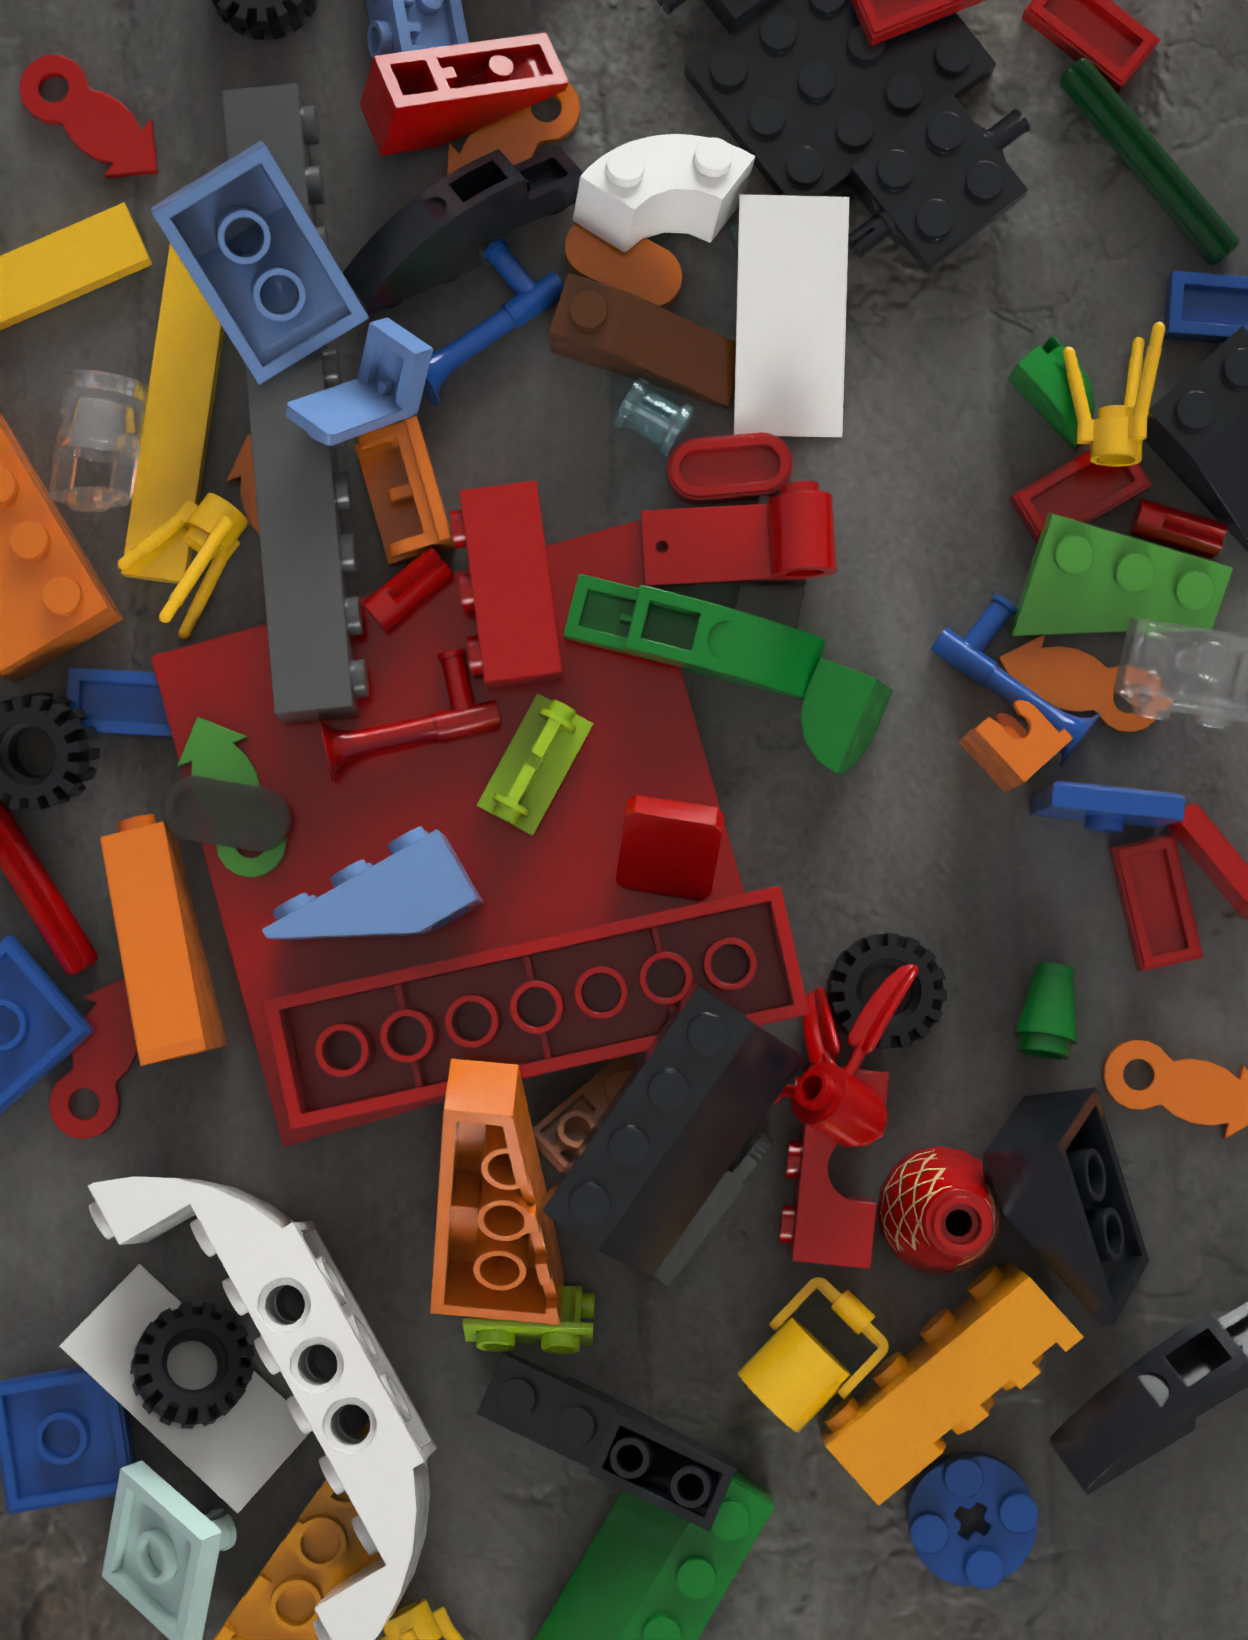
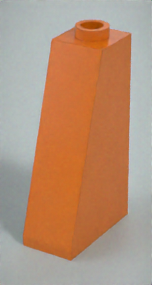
M154 814L140 815L117 822L118 833L102 836L100 841L140 1066L167 1062L227 1047L228 1044L176 826L164 821L156 823Z

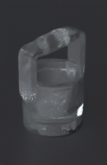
M67 371L49 484V497L52 501L68 505L75 512H105L110 507H123L130 503L134 493L149 387L146 384L129 377L102 371ZM78 458L113 464L109 490L105 487H74Z

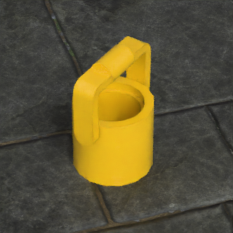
M816 1277L811 1279L769 1323V1326L775 1333L737 1373L749 1389L793 1431L799 1433L836 1393L845 1399L887 1355L890 1345L888 1339L871 1323L876 1316L849 1289L842 1294L825 1278ZM817 1289L833 1304L830 1308L858 1336L863 1333L878 1348L853 1375L809 1330L792 1317Z

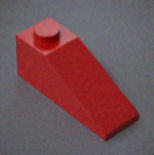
M544 32L374 56L360 101V108L381 156L440 147L566 91L569 81L547 33Z

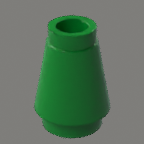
M1036 963L1035 974L1032 976L1013 1035L1019 1038L1018 1052L1044 1059H1069L1070 1046L1077 1044L1073 981L1074 968L1057 963Z

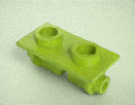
M537 693L476 806L533 836L594 723L575 714L576 711L566 704L555 699L551 701Z
M564 1286L561 1325L487 1318H463L462 1325L465 1341L476 1342L478 1349L490 1352L512 1351L515 1349V1343L541 1344L542 1351L552 1354L577 1353L580 1351V1346H593V1323L581 1322V1319H594L595 1293L582 1292V1286Z

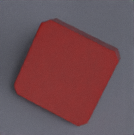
M635 795L628 799L615 880L622 888L703 900L711 896L723 831L724 814L718 807L643 795Z

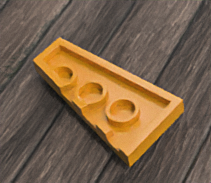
M369 1417L358 1431L359 1434L368 1435L370 1431ZM326 1478L212 1640H318L313 1626V1622L319 1619L314 1609L315 1606L333 1586L382 1558L379 1551L369 1555L358 1539L352 1525V1519L358 1516V1513L346 1491L337 1495Z

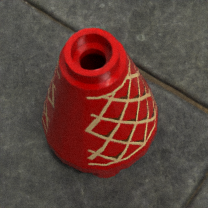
M939 1145L912 1150L892 1167L880 1186L876 1210L880 1234L900 1260L919 1272L946 1276L968 1271L990 1255L1002 1235L1005 1215L1002 1213L996 1191L991 1189L985 1180L983 1162L965 1150ZM958 1209L964 1210L966 1213L961 1217V1225L964 1228L963 1232H949L945 1224L949 1213Z

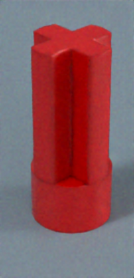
M1141 498L1134 511L1129 534L1214 559L1215 556L1218 557L1223 547V538L1227 532V524Z
M430 546L361 603L378 625L387 632L404 618L408 612L453 576L452 570Z

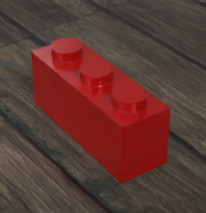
M537 481L459 490L462 509L450 511L455 549L467 548L470 572L459 573L458 578L463 611L475 610L478 635L467 637L471 674H483L487 689L563 680Z

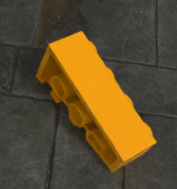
M1009 1261L1001 1269L996 1264H992L983 1270L968 1285L966 1290L971 1296L953 1313L948 1308H944L935 1314L921 1328L919 1335L923 1340L905 1357L898 1351L887 1358L871 1376L876 1383L858 1400L852 1395L846 1397L825 1417L823 1422L828 1428L820 1434L825 1447L878 1506L943 1454L947 1444L941 1437L952 1429L956 1435H961L968 1430L971 1431L988 1417L990 1409L995 1403L992 1395L1000 1388L1010 1390L1017 1386L1019 1389H1022L1039 1375L1041 1369L1038 1365L1042 1361L1043 1353L1057 1342L1067 1352L1084 1338L1037 1284Z

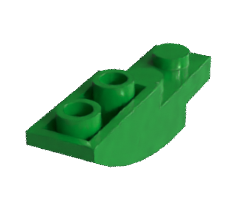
M578 574L563 633L564 639L686 668L690 673L804 700L806 690L819 659L822 657L826 639L805 631L714 603L641 584L640 588L583 574Z

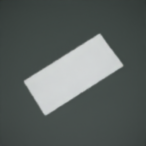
M739 194L734 435L759 432L775 436L842 437L850 197Z
M139 1264L59 1347L238 1514L307 1435L297 1426L289 1411L286 1400L255 1371H253L252 1379L246 1387V1392L237 1404L225 1416L222 1415L214 1423L203 1426V1423L196 1424L192 1429L181 1428V1424L172 1422L169 1426L159 1421L160 1415L154 1411L149 1414L142 1407L144 1400L140 1394L135 1395L132 1387L134 1374H130L131 1361L135 1354L134 1350L149 1323L154 1322L159 1314L168 1308L171 1311L178 1309L181 1302ZM185 1341L176 1345L170 1351L167 1359V1369L170 1377L177 1385L185 1389L197 1390L206 1387L214 1380L217 1373V1360L212 1350L205 1344L198 1341Z

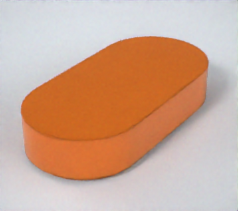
M577 223L569 230L565 241V253L567 263L575 275L630 292L664 309L670 307L678 298L682 286V270L676 257L667 249L645 238L640 240L626 253H623Z

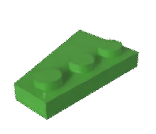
M1048 512L1009 633L1012 636L1210 629L1213 628L1233 567Z

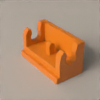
M417 416L357 436L359 444L354 446L389 567L413 561L430 546L438 554L455 549L453 536Z
M1023 700L1015 701L1013 707L1018 715L1023 716L1027 720L1028 731L1011 715L999 713L995 716L996 721L987 717L981 724L971 729L958 741L1004 793L1025 783L1073 739L1065 728L1058 732L1034 705Z

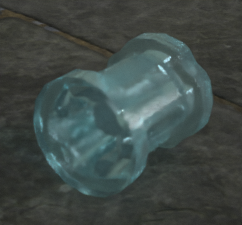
M639 377L625 397L615 417L613 427L619 431H623L626 428L631 429L659 445V453L668 458L687 429L695 412V407L688 403L680 407L650 390L649 381Z

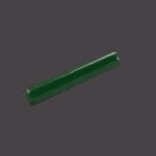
M1083 57L1070 65L1059 80L1060 86L1206 261L1209 264L1215 265L1229 256L1239 244V238L1092 62Z

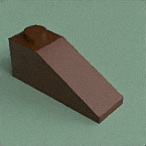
M568 273L548 332L551 353L716 406L729 408L735 390V341L630 292Z

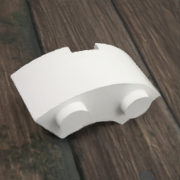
M657 135L628 142L600 157L580 176L572 221L623 253H626L640 240L661 233L690 234L711 243L738 208L739 194H745L756 156L722 139L697 135Z

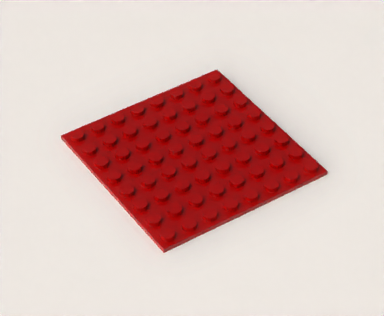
M638 520L546 546L563 680L487 689L483 674H471L467 637L478 635L475 610L463 611L458 578L459 573L470 572V568L452 572L453 576L408 612L404 618L387 632L378 625L361 603L363 634L353 635L355 660L365 659L369 697L358 698L360 716L322 720L325 725L342 730L367 729L430 716L433 712L451 709L442 664L438 661L437 655L448 650L465 649L467 655L465 661L475 704L495 700L501 728L439 741L432 739L357 756L344 763L335 772L333 782H331L318 720L284 724L274 714L267 624L151 656L179 761L197 717L248 736V739L235 745L249 757L258 773L262 788V807L278 818L286 832L288 842L286 854L275 870L265 876L255 878L239 876L230 871L218 857L216 848L218 823L205 812L196 797L192 782V763L181 767L283 1147L445 1102L446 1096L290 1130L263 1003L264 999L744 893L725 823H723L711 896L703 900L640 891L622 888L615 880L628 799L635 795H643L718 807L721 811L681 668L567 640L563 637L578 574L640 588V584L645 585L642 531ZM368 596L361 597L360 602L364 601ZM538 693L551 701L555 699L566 704L576 711L575 714L594 723L536 832L532 836L476 805ZM419 826H422L423 830H427L428 833L438 829L448 838L484 901V904L430 935L284 941L268 939L262 931L265 927L276 922L272 914L275 908L305 892L308 896L315 895L318 898L334 888L329 879L331 876L362 859L365 860L366 864L371 862L372 866L392 855L387 847L390 842ZM246 828L238 836V850L246 858L258 857L266 848V836L258 828Z

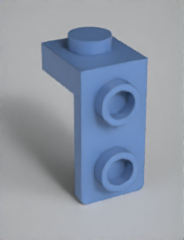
M388 317L370 322L358 378L288 402L285 416L305 430L312 439L327 446H332L418 415L433 348Z

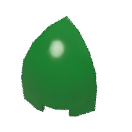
M1052 335L1042 347L1038 345L1016 364L1008 380L1075 452L1080 444L1077 443V418L1063 358V349L1066 347L1055 335ZM1078 361L1091 418L1093 419L1096 407L1092 382Z
M822 657L819 659L806 690L800 717L804 741L817 761L836 774L846 773L857 764L868 748L880 724L893 690L874 677Z

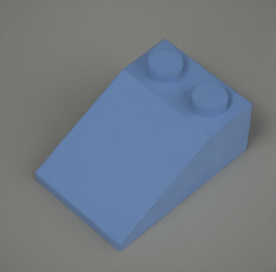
M259 141L151 207L152 215L259 385L369 318L267 146L262 141Z

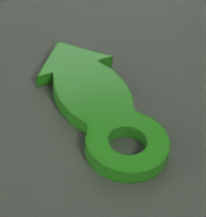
M197 717L177 767L180 768L192 763V782L196 797L205 812L218 823L216 848L218 857L225 867L239 876L250 878L265 876L279 866L285 857L288 842L285 829L278 818L262 807V788L256 769L249 757L235 745L249 737ZM246 828H258L266 836V848L258 857L246 858L238 850V836Z

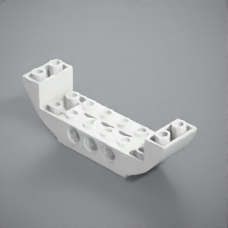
M133 1176L90 1184L88 1188L95 1199V1202L89 1205L91 1216L104 1237L110 1239L115 1236L119 1245L148 1243L189 1218L197 1216L198 1219L190 1223L193 1234L208 1257L215 1254L218 1255L229 1275L227 1279L222 1281L229 1301L240 1316L249 1312L261 1336L254 1340V1344L264 1365L272 1375L281 1371L293 1393V1396L286 1399L287 1406L297 1426L305 1435L313 1431L326 1455L319 1459V1464L326 1480L337 1495L346 1491L354 1505L358 1516L352 1519V1525L358 1539L369 1555L379 1551L382 1557L333 1586L315 1606L314 1609L319 1619L313 1622V1626L318 1640H375L395 1612L415 1574L426 1537L430 1486L427 1458L437 1447L313 1221L294 1222L270 1203L238 1188L201 1179ZM290 1286L297 1288L305 1301L304 1312L300 1319L291 1316L285 1308L284 1296ZM319 1345L330 1348L336 1355L338 1363L334 1377L322 1373L317 1367L315 1354ZM349 1404L363 1408L370 1419L368 1435L359 1434L348 1424L346 1414Z

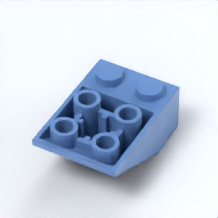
M419 826L390 842L387 847L392 855L372 866L371 862L366 864L365 860L362 859L331 876L329 879L334 888L318 898L315 895L308 896L305 892L275 908L272 914L276 922L265 927L262 931L268 939L284 941L430 935L484 904V901L448 838L438 829L428 833L427 830H423L422 826Z

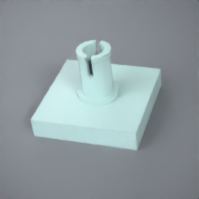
M142 1460L120 1468L102 1577L169 1640H202L219 1552L231 1549L236 1542L237 1532L234 1521L229 1513L224 1515V1509L222 1508L213 1509L205 1515L202 1514Z

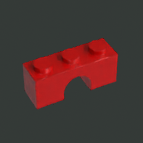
M811 1063L806 1064V1071L813 1066ZM859 1068L856 1077L875 1088L886 1106L889 1073L881 1070ZM794 1076V1086H796L801 1076ZM791 1098V1114H795L793 1111ZM801 1122L799 1141L788 1140L784 1176L787 1179H795L793 1205H781L778 1243L789 1244L788 1255L792 1261L870 1269L877 1203L868 1197L845 1195L834 1189L828 1176V1161L838 1143Z

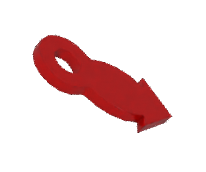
M50 54L43 56L27 66L20 79L19 89L26 109L35 119L45 124L64 126L70 139L84 154L99 163L111 165L104 174L106 179L159 173L154 122L152 119L141 130L134 115L122 102L105 92L90 89L83 70L75 61L63 55ZM53 77H60L66 80L69 85L66 97L55 103L43 100L41 88L44 82Z
M125 978L82 997L97 1003L84 1016L96 1031L72 1052L73 1069L57 1081L51 1091L49 1101L52 1120L60 1131L70 1137L88 1139L102 1135L114 1125L120 1114L121 1098L118 1082L131 1069L138 1055ZM82 1088L94 1091L99 1098V1110L90 1119H82L76 1116L71 1108V1099L74 1093Z

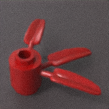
M908 964L899 967L881 984L867 1002L848 1035V1044L855 1048L845 1069L838 1066L835 1060L840 1052V1043L826 993L822 987H817L815 990L810 991L806 996L810 1015L803 1016V1032L809 1061L813 1066L804 1072L796 1086L787 1084L774 1104L779 1102L782 1096L792 1098L793 1111L801 1122L842 1146L862 1147L876 1141L885 1129L888 1116L887 1108L879 1092L857 1078L856 1074L866 1054L871 1053L876 1048L891 1018L919 972L918 966Z

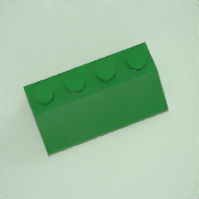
M736 1470L712 1529L707 1531L635 1495L621 1490L533 1640H698L775 1508L771 1491Z

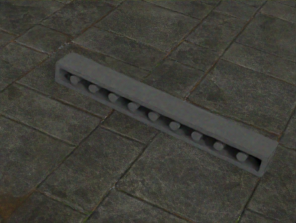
M298 83L222 90L228 160L262 141L267 146L330 252L326 226H316L315 205L325 204V189L321 166H311L309 145L320 144L319 124L315 105L305 106ZM326 344L260 385L245 364L274 714L284 724L316 721L318 717L321 720L360 716L358 698L369 697L365 659L355 660L353 635L363 634L362 607L359 596L349 597L347 573L358 571L356 542L353 533L344 534L342 510H352L351 484L348 471L338 472L336 449L346 448L347 440L339 444L327 446L312 439L305 430L285 416L288 402L341 384L337 348L327 349Z

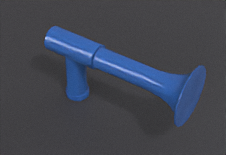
M504 238L491 243L482 255L486 261H490L516 296L501 305L500 310L450 344L432 352L423 393L436 406L441 404L439 399L441 386L452 372L513 329L517 330L560 299L564 287L560 277L551 271L535 282L509 249V244Z
M995 594L991 598L990 605L964 638L946 627L930 650L981 687L984 685L1011 706L1017 700L1027 701L1034 705L1058 732L1065 728L1073 739L1060 750L1062 757L1060 767H1062L1096 722L1100 713L1092 718H1080L1061 711L998 667V663L983 653L1007 620L1017 612L1016 607L1009 600Z

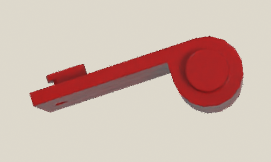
M796 481L781 485V494L771 497L767 504L641 510L640 513L645 586L672 587L801 580L826 577L837 572L832 494L819 491L818 482Z

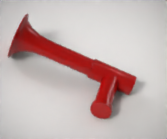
M465 649L448 650L437 655L438 661L442 664L451 709L433 712L430 716L358 730L334 729L325 725L321 718L318 717L331 782L334 780L335 772L344 763L357 756L432 739L439 741L501 728L495 700L475 704L465 661L467 656Z

